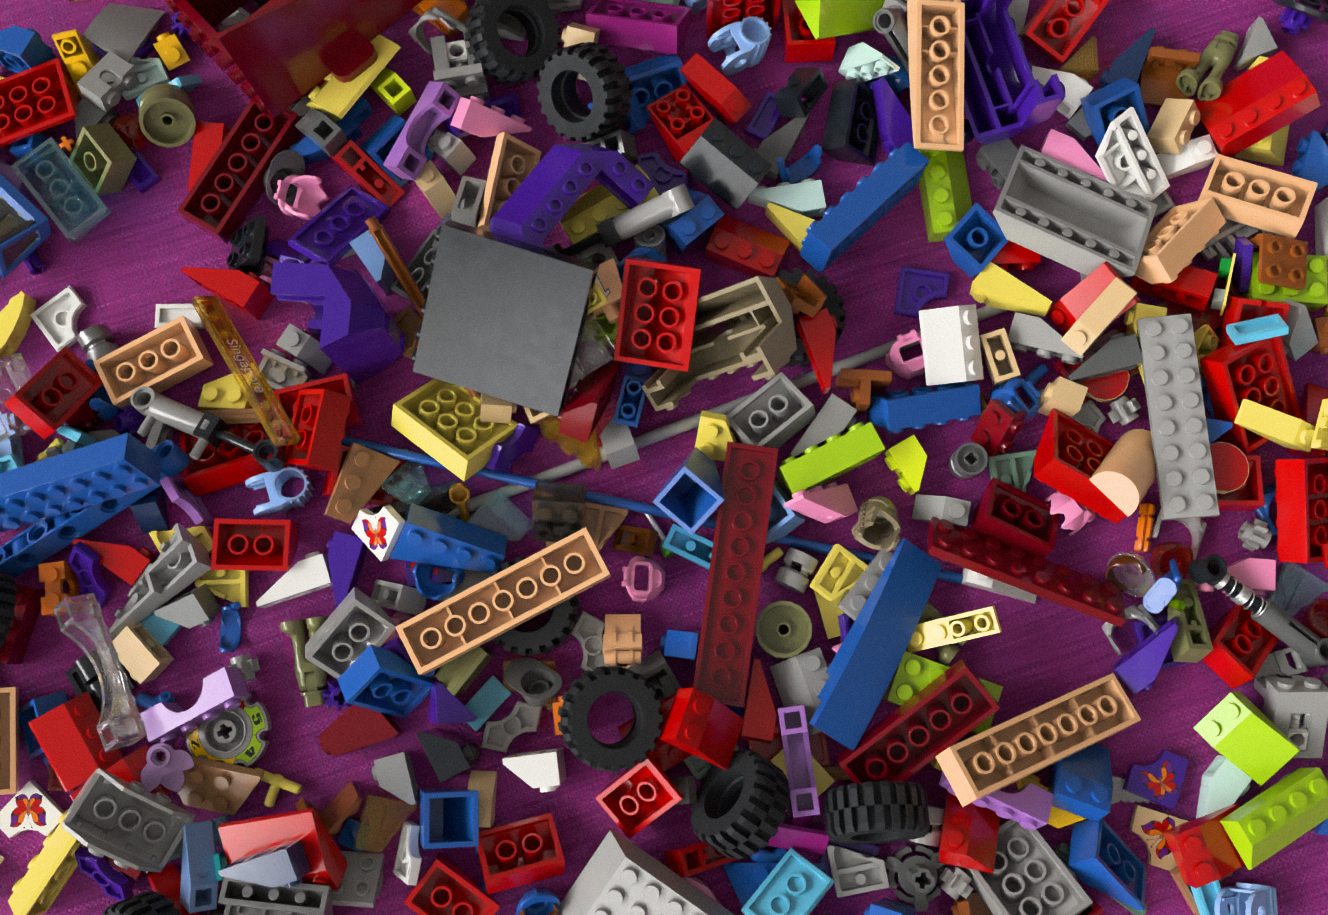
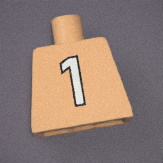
M614 258L599 264L596 277L597 283L609 301L591 312L594 317L605 313L610 324L618 321V306H620L622 283Z

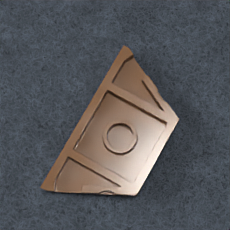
M533 493V499L547 547L586 527L600 553L629 513L628 509Z
M166 754L162 756L163 761L166 758ZM191 756L194 761V767L184 770L185 781L178 794L186 806L235 815L263 777L264 771Z

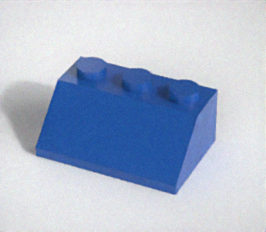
M677 54L663 55L625 68L626 77L629 76L631 83L628 84L629 90H632V93L635 94L646 120L652 119L646 106L682 85H687L684 75L679 71L682 67V62ZM628 113L626 114L627 118L623 123L624 127L631 125Z

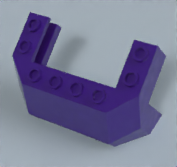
M961 0L962 3H965L964 110L975 139L981 145H987L1011 138L1049 119L1066 97L1065 86L1060 82L1057 74L1050 77L1043 89L1038 79L1034 80L1032 65L1024 54V44L1018 38L1015 30V21L1008 12V7L1012 0Z
M554 144L490 220V232L548 249L542 244V241L594 178L628 209H632L637 204H640L655 184L616 150L591 144Z
M294 259L274 262L270 293L277 295L278 301L310 302V305L315 309L314 319H308V329L313 330L314 335H321L319 349L357 384L384 372L404 353L405 335L383 301L358 271L345 270L319 260H312L310 264L300 263Z

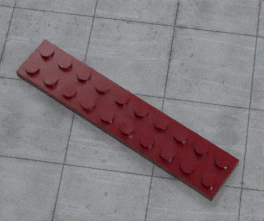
M728 441L721 484L725 500L718 506L693 688L717 699L723 705L744 707L778 448Z

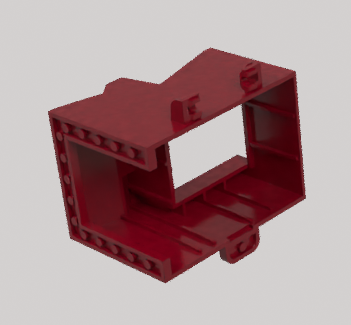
M165 0V2L174 13H179L177 19L186 29L190 28L188 34L197 45L203 44L201 48L210 58L215 57V63L223 72L225 70L229 71L227 72L229 78L236 85H242L240 88L249 99L255 98L253 102L262 113L267 111L275 118L330 73L343 83L350 82L362 74L378 58L377 51L371 41L423 0H270L244 21L223 30L221 33H217L214 27L249 0Z

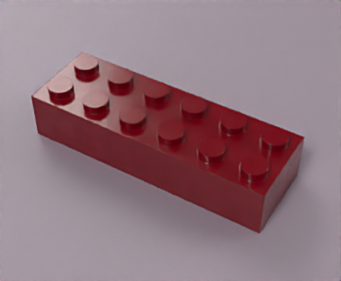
M252 98L177 212L191 224L228 244L232 234L238 229L265 188L263 176L270 167L272 160L280 152L289 150L301 133L295 127L301 118L297 113L288 108L273 118L267 111L262 113L253 102L255 98Z
M961 659L863 734L854 751L847 747L838 754V763L854 783L871 781L904 782L936 758L938 754L949 748L998 711L1000 706L979 678Z

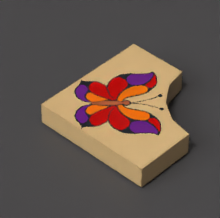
M1135 805L1129 830L1137 834L1145 843L1148 851V864L1170 871L1177 864L1163 831L1189 821Z

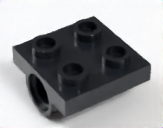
M257 215L251 221H247L238 231H234L230 239V244H232L231 253L226 262L228 269L240 270L245 274H248L250 271L257 276L263 274L270 232L266 226L267 218Z
M107 646L79 658L74 662V667L65 672L77 695L88 692L98 712H101L138 688L135 680L130 676V672L122 663L114 658L113 653Z

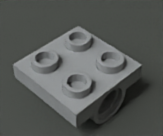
M341 851L348 866L339 888L331 890L332 905L374 908L376 898L380 897L382 891L384 854Z

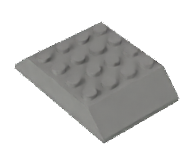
M1021 144L993 214L1005 238L1087 276L1107 261L1122 278L1134 276L1157 204Z
M612 828L560 903L561 909L559 910V915H734Z

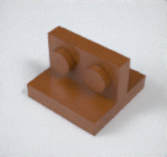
M841 368L835 378V389L853 390V392H850L849 405L857 409L855 414L863 415L870 406L871 391L884 392L892 380V371Z

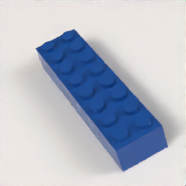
M125 433L0 473V533L159 485L163 458L131 434Z

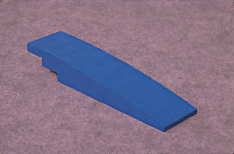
M902 538L828 667L826 673L830 676L817 697L821 700V703L809 722L810 725L854 751L905 653L942 567L939 562L908 540Z

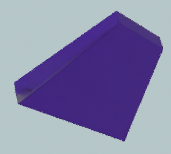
M434 682L431 685L429 722L448 724L474 722L477 719L440 682Z

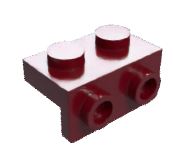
M997 398L992 399L970 439L981 445L991 457L1001 453L1005 454L1012 448L1015 435L1024 427L1023 421L1027 413L1025 411L1014 413Z

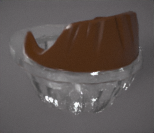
M1132 551L1112 555L1107 563L1106 580L1115 584L1120 591H1124L1132 596L1144 597L1156 582L1153 571L1144 557Z

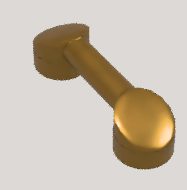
M455 483L449 488V498L453 503L457 504L460 519L472 524L467 504L470 497L469 487L465 483Z

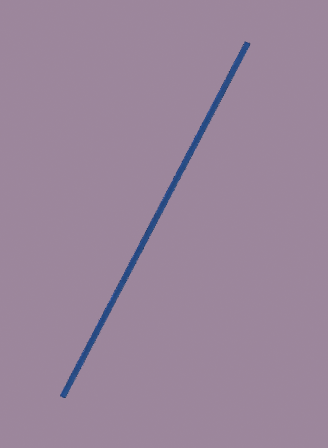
M346 436L341 442V445L350 447L351 443H356L386 456L447 469L427 454ZM485 467L474 474L479 477L672 519L658 506L517 474L493 471ZM708 517L701 526L715 529L717 519ZM790 535L773 541L824 554H829L834 546ZM845 548L865 563L870 564L876 556L875 554ZM940 569L937 579L961 584L963 574Z

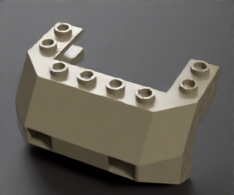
M756 276L698 298L689 371L660 367L641 386L655 411L665 408L669 411L676 408L680 404L679 400L691 393V388L697 381L706 378L713 380L724 372L732 374L743 366L747 368L753 367L761 360L764 363L751 376L754 381L762 378L769 380L780 373L779 369L791 360L790 356L797 350L792 307L777 278Z

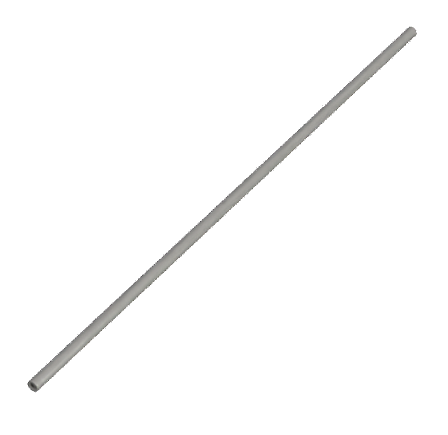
M984 306L976 309L977 320L979 322L1008 310ZM897 339L834 362L832 376L837 375L841 368L853 369L885 357ZM915 341L899 348V351L920 344V342ZM814 370L789 379L798 389L818 382ZM754 393L706 411L728 415ZM701 413L634 437L636 449L699 427ZM600 451L532 475L530 478L552 482L603 463ZM508 484L468 499L469 512L533 488ZM457 504L437 511L454 518L460 516Z

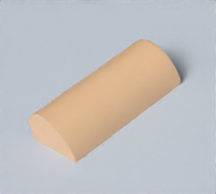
M506 132L499 133L496 136L477 223L478 229L490 232V220L537 166L541 157L540 150Z
M1134 429L1123 434L1089 479L1127 516H1130L1136 510L1157 477L1151 431Z

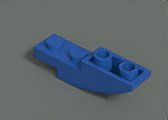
M361 97L341 120L334 123L343 130L348 140L351 139L355 142L363 136L359 126L374 112L369 102ZM307 136L299 143L293 144L289 149L301 154L305 165L320 162L330 157Z
M628 363L613 423L638 428L647 398L641 386L653 375L654 366Z

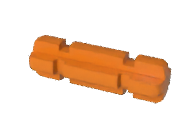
M66 136L61 137L62 143L59 144L60 148L72 153L77 141Z
M1142 503L1139 507V514L1141 516L1138 517L1136 530L1138 540H1135L1134 545L1135 551L1146 553L1150 551L1151 542L1149 538L1152 537L1154 522L1152 515L1155 514V505L1151 503Z

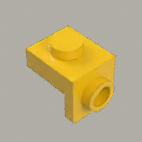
M167 31L156 37L158 42L153 44L168 70L171 71L191 59L179 41L177 34L170 35Z

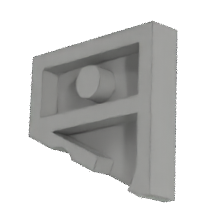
M827 844L826 849L837 898L889 888L883 859Z

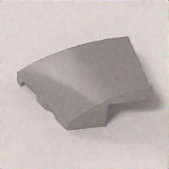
M109 3L88 26L83 34V38L106 52H113L130 63L139 48L143 47L152 31L156 30L165 16V12L156 9Z

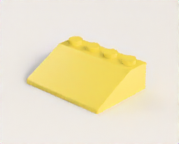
M435 378L394 403L391 420L392 427L463 481L476 474L489 462L495 443H501L508 439L518 423L512 419L511 423L480 422V395L471 397L467 389L464 390L461 386Z

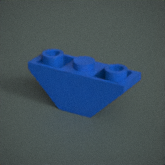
M1313 130L1305 138L1302 137L1296 148V151L1299 152L1298 157L1292 165L1291 174L1318 183L1315 193L1328 185V147L1319 132Z

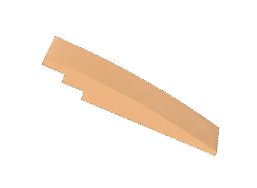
M907 0L909 81L914 149L962 152L964 151L965 3H962L961 0Z

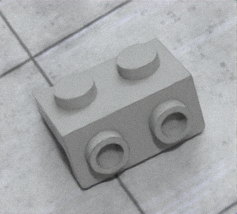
M262 349L261 354L264 358L254 374L257 382L277 390L310 381L312 374L307 369V364L297 359H294L293 362L285 359L286 355L276 349H272L271 352Z

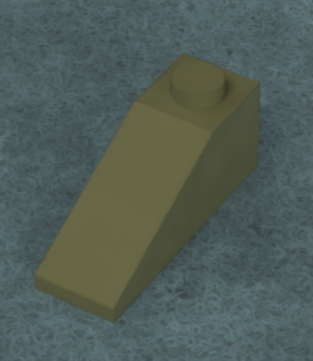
M1181 579L1182 584L1179 590L1168 603V621L1174 616L1179 620V627L1170 649L1174 662L1198 663L1214 649L1195 583L1192 579Z

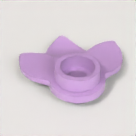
M157 743L147 752V764L141 771V782L147 787L146 791L148 792L153 791L160 783L169 790L179 792L185 781L184 770L194 767V761L191 755L184 750H173L166 743ZM159 751H162L166 754V758L164 761H159L157 759V753Z

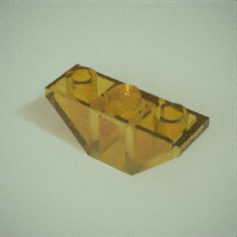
M557 416L547 417L538 421L541 435L547 441L558 443L563 452L571 456L573 454L578 457L580 463L586 468L590 469L592 467L598 472L602 469L599 437L596 428L588 443L559 433L561 422L558 421Z

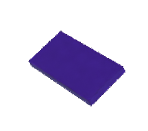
M351 184L288 240V245L311 260L323 261L328 265L334 266L352 249L349 242L369 230L365 220L375 215L380 223L390 214V207Z

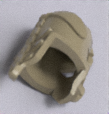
M875 496L862 501L858 522L851 529L854 539L871 549L886 552L896 550L900 543L899 536L901 530L896 506L890 499L883 496Z

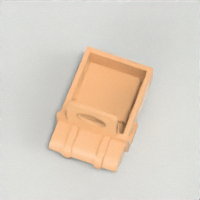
M605 614V634H603L604 664H610V667L617 666L626 669L634 664H641V614ZM617 664H629V665L623 667V666H618Z

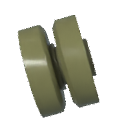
M168 83L155 84L146 89L139 102V124L142 133L156 145L168 148L181 146L188 142L193 136L196 127L195 108L192 98L185 90L177 85Z
M778 601L769 604L761 611L756 620L755 634L759 646L766 654L776 659L787 660L799 655L806 649L812 637V624L809 615L801 606L790 601ZM781 625L788 627L789 632L782 635L779 633Z

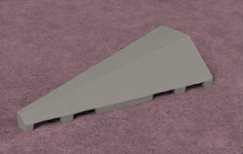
M179 523L174 525L172 529L175 533L168 543H162L160 546L162 552L157 560L147 565L127 596L130 600L123 609L116 611L114 615L117 619L111 628L103 630V640L112 642L126 626L139 623L211 569V560L207 549L183 525Z

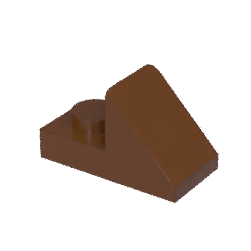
M620 525L616 531L612 549L646 558L652 557L658 532L652 529Z

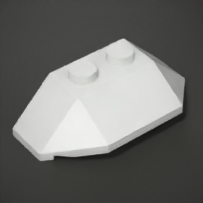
M1134 107L1128 108L1110 123L1095 157L1109 184L1145 200L1152 201L1170 187V184Z

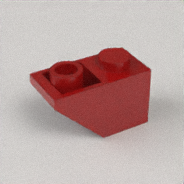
M1008 241L991 262L1006 272L1018 270L1019 273H1028L1038 266L1041 258L1040 254L1012 241Z

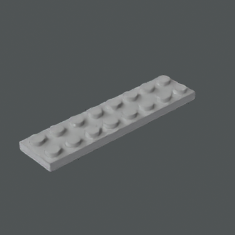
M1191 313L1138 319L1136 324L1139 346L1143 357L1142 369L1162 519L1164 521L1219 516Z

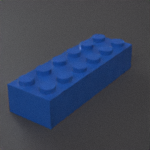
M908 141L901 148L895 147L888 155V160L885 162L880 161L873 168L872 174L869 177L863 176L856 184V189L852 192L848 190L840 198V203L836 207L831 205L823 214L824 218L819 222L815 220L806 230L808 234L801 242L803 247L799 255L822 274L917 186L930 160L917 149H914Z

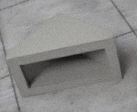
M1258 17L1248 28L1233 69L1239 70L1250 66L1259 56L1269 58L1278 48L1263 18Z

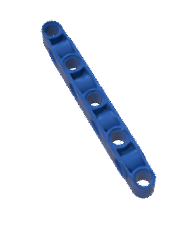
M166 440L151 449L163 458L160 480L166 476H175L189 464L190 456L170 440ZM160 480L159 485L146 488L145 490H139L33 524L0 547V570L8 572L15 579L71 544L74 539H79L161 486Z

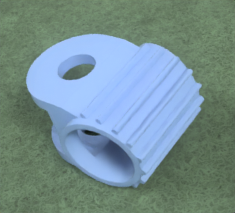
M749 16L743 18L742 22H734L714 33L708 41V47L713 52L724 49L727 59L721 65L723 74L733 75L745 70L747 67L759 65L760 60L764 58L772 33H770L771 27L768 26V22H765L763 18ZM738 45L740 50L735 52V47Z
M288 466L277 472L262 473L245 481L247 488L258 490L266 487L270 502L256 505V508L253 510L255 517L278 514L292 507L296 509L300 506L304 507L305 503L310 502V497H313L312 490L314 488L311 485L312 481L297 466L295 468ZM301 478L304 480V489L299 495L295 497L282 496V488L289 479Z
M1236 882L1234 886L1222 888L1215 900V915H1227L1228 903L1230 905L1229 915H1278L1276 888L1273 886Z

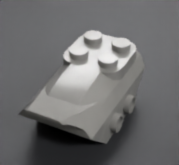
M98 768L88 778L78 793L61 827L88 847V851L97 857L103 858L105 855L112 858L117 866L124 869L131 867L136 870L161 873L167 862L181 858L184 824L194 822L193 820L196 815L170 803L172 800L162 793L157 792L154 795L146 791L147 787L137 781L129 783Z

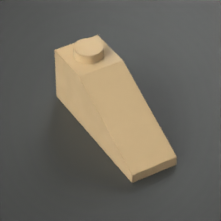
M1116 277L1074 323L1061 341L1082 356L1138 292L1119 277Z

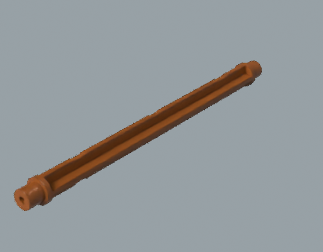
M374 215L365 220L369 228L368 232L372 234L423 318L424 315L421 314V309L426 298L383 229V225L379 224ZM467 389L471 397H474L480 393L474 390Z

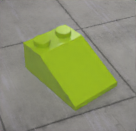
M1239 690L1230 692L1193 727L1215 750L1260 786L1267 782L1301 751Z

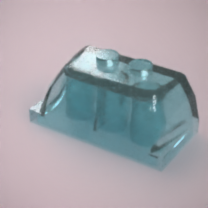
M52 137L11 165L12 169L61 232L74 244L79 243L89 235L106 216L112 213Z

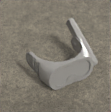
M432 7L422 15L408 32L415 42L418 41V44L421 45V48L427 54H432V46L427 42L424 35L426 20H437L439 18L451 30L457 28L462 32H466L469 28H466L465 24L441 8Z
M1161 509L1152 529L1153 538L1158 536L1160 524L1163 521ZM1201 518L1177 519L1191 533L1192 545L1187 561L1192 562L1196 559L1207 523L1202 521Z
M1143 604L1137 607L1131 605L1124 610L1126 620H1141L1153 632L1160 628ZM1105 622L1101 628L1112 648L1119 656L1122 653L1113 641V631L1116 625Z

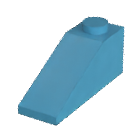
M673 524L662 547L709 570L713 542L695 533L691 535L684 528Z

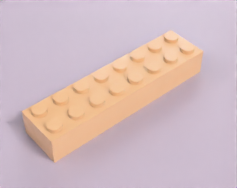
M585 527L396 626V630L418 674L426 675L612 576Z
M1111 673L959 742L938 754L936 759L960 804L964 807L1125 730L1139 722L1141 718L1114 673Z

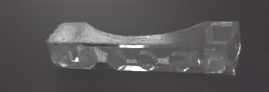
M94 593L65 597L53 608L61 632L72 639L84 651L98 675L102 692V708L96 728L104 750L107 752L134 745L147 735L145 724L138 712L136 700L129 688L127 676L123 672L118 652L114 648L109 628L106 626L102 616L100 604L97 602Z

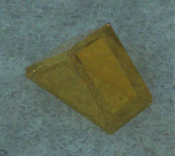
M1092 36L1059 71L1072 73L1086 81H1092L1099 71L1097 38Z

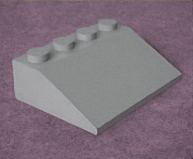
M1012 819L999 826L993 873L959 867L972 878L971 885L993 915H1078L1093 903L1037 829H1025L1020 826L1019 822Z

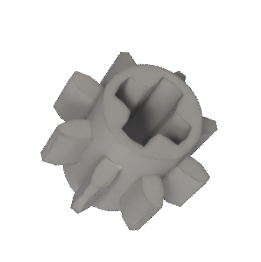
M1125 395L1109 405L1112 411L1107 413L1113 424L1119 421L1124 426L1139 417L1136 410L1140 409L1141 406L1136 398L1129 401Z
M1257 518L1254 521L1251 520V522L1245 521L1238 532V538L1243 542L1242 547L1251 551L1258 550L1259 547L1264 549L1272 536V532L1266 528L1268 523Z
M249 654L231 658V665L228 666L240 668L244 682L256 679L255 673L261 670L258 659H251Z
M957 866L952 871L946 867L939 877L944 881L940 888L956 901L960 895L967 899L973 891V888L969 885L972 878Z

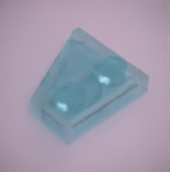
M412 461L405 462L381 485L385 493L408 505L420 503L432 491L423 465Z
M498 489L467 521L468 523L505 535L508 540L518 542L534 525Z
M1284 562L1276 578L1275 591H1270L1266 598L1293 616L1299 612L1301 607L1308 606L1314 602V598L1323 592H1328V583L1293 562Z

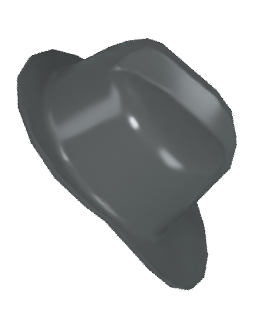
M285 150L274 157L270 167L264 173L263 185L267 196L277 206H279L278 200L274 199V194L277 193L278 180L283 181L287 176L293 174L298 176L304 175L305 161L303 156L297 151ZM290 184L286 194L285 202L288 205L294 203L297 193V186Z
M524 657L516 659L507 666L505 671L507 683L522 694L524 700L532 706H552L556 694L562 687L561 676L534 658Z

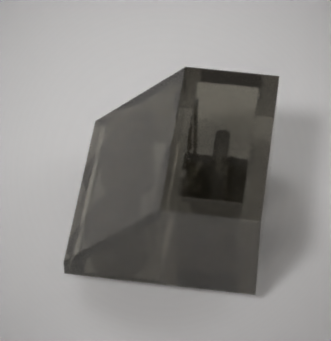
M536 482L532 497L533 540L558 542L585 528L587 485Z

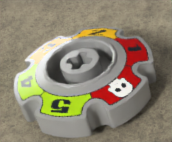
M249 693L250 697L241 701L239 707L232 710H224L219 713L220 716L217 719L199 724L198 729L186 733V743L191 755L238 766L241 763L246 767L254 765L264 755L270 743L265 739V732L272 730V722L265 705L262 702L253 704L251 701L252 694ZM229 727H232V731L227 735L226 731Z

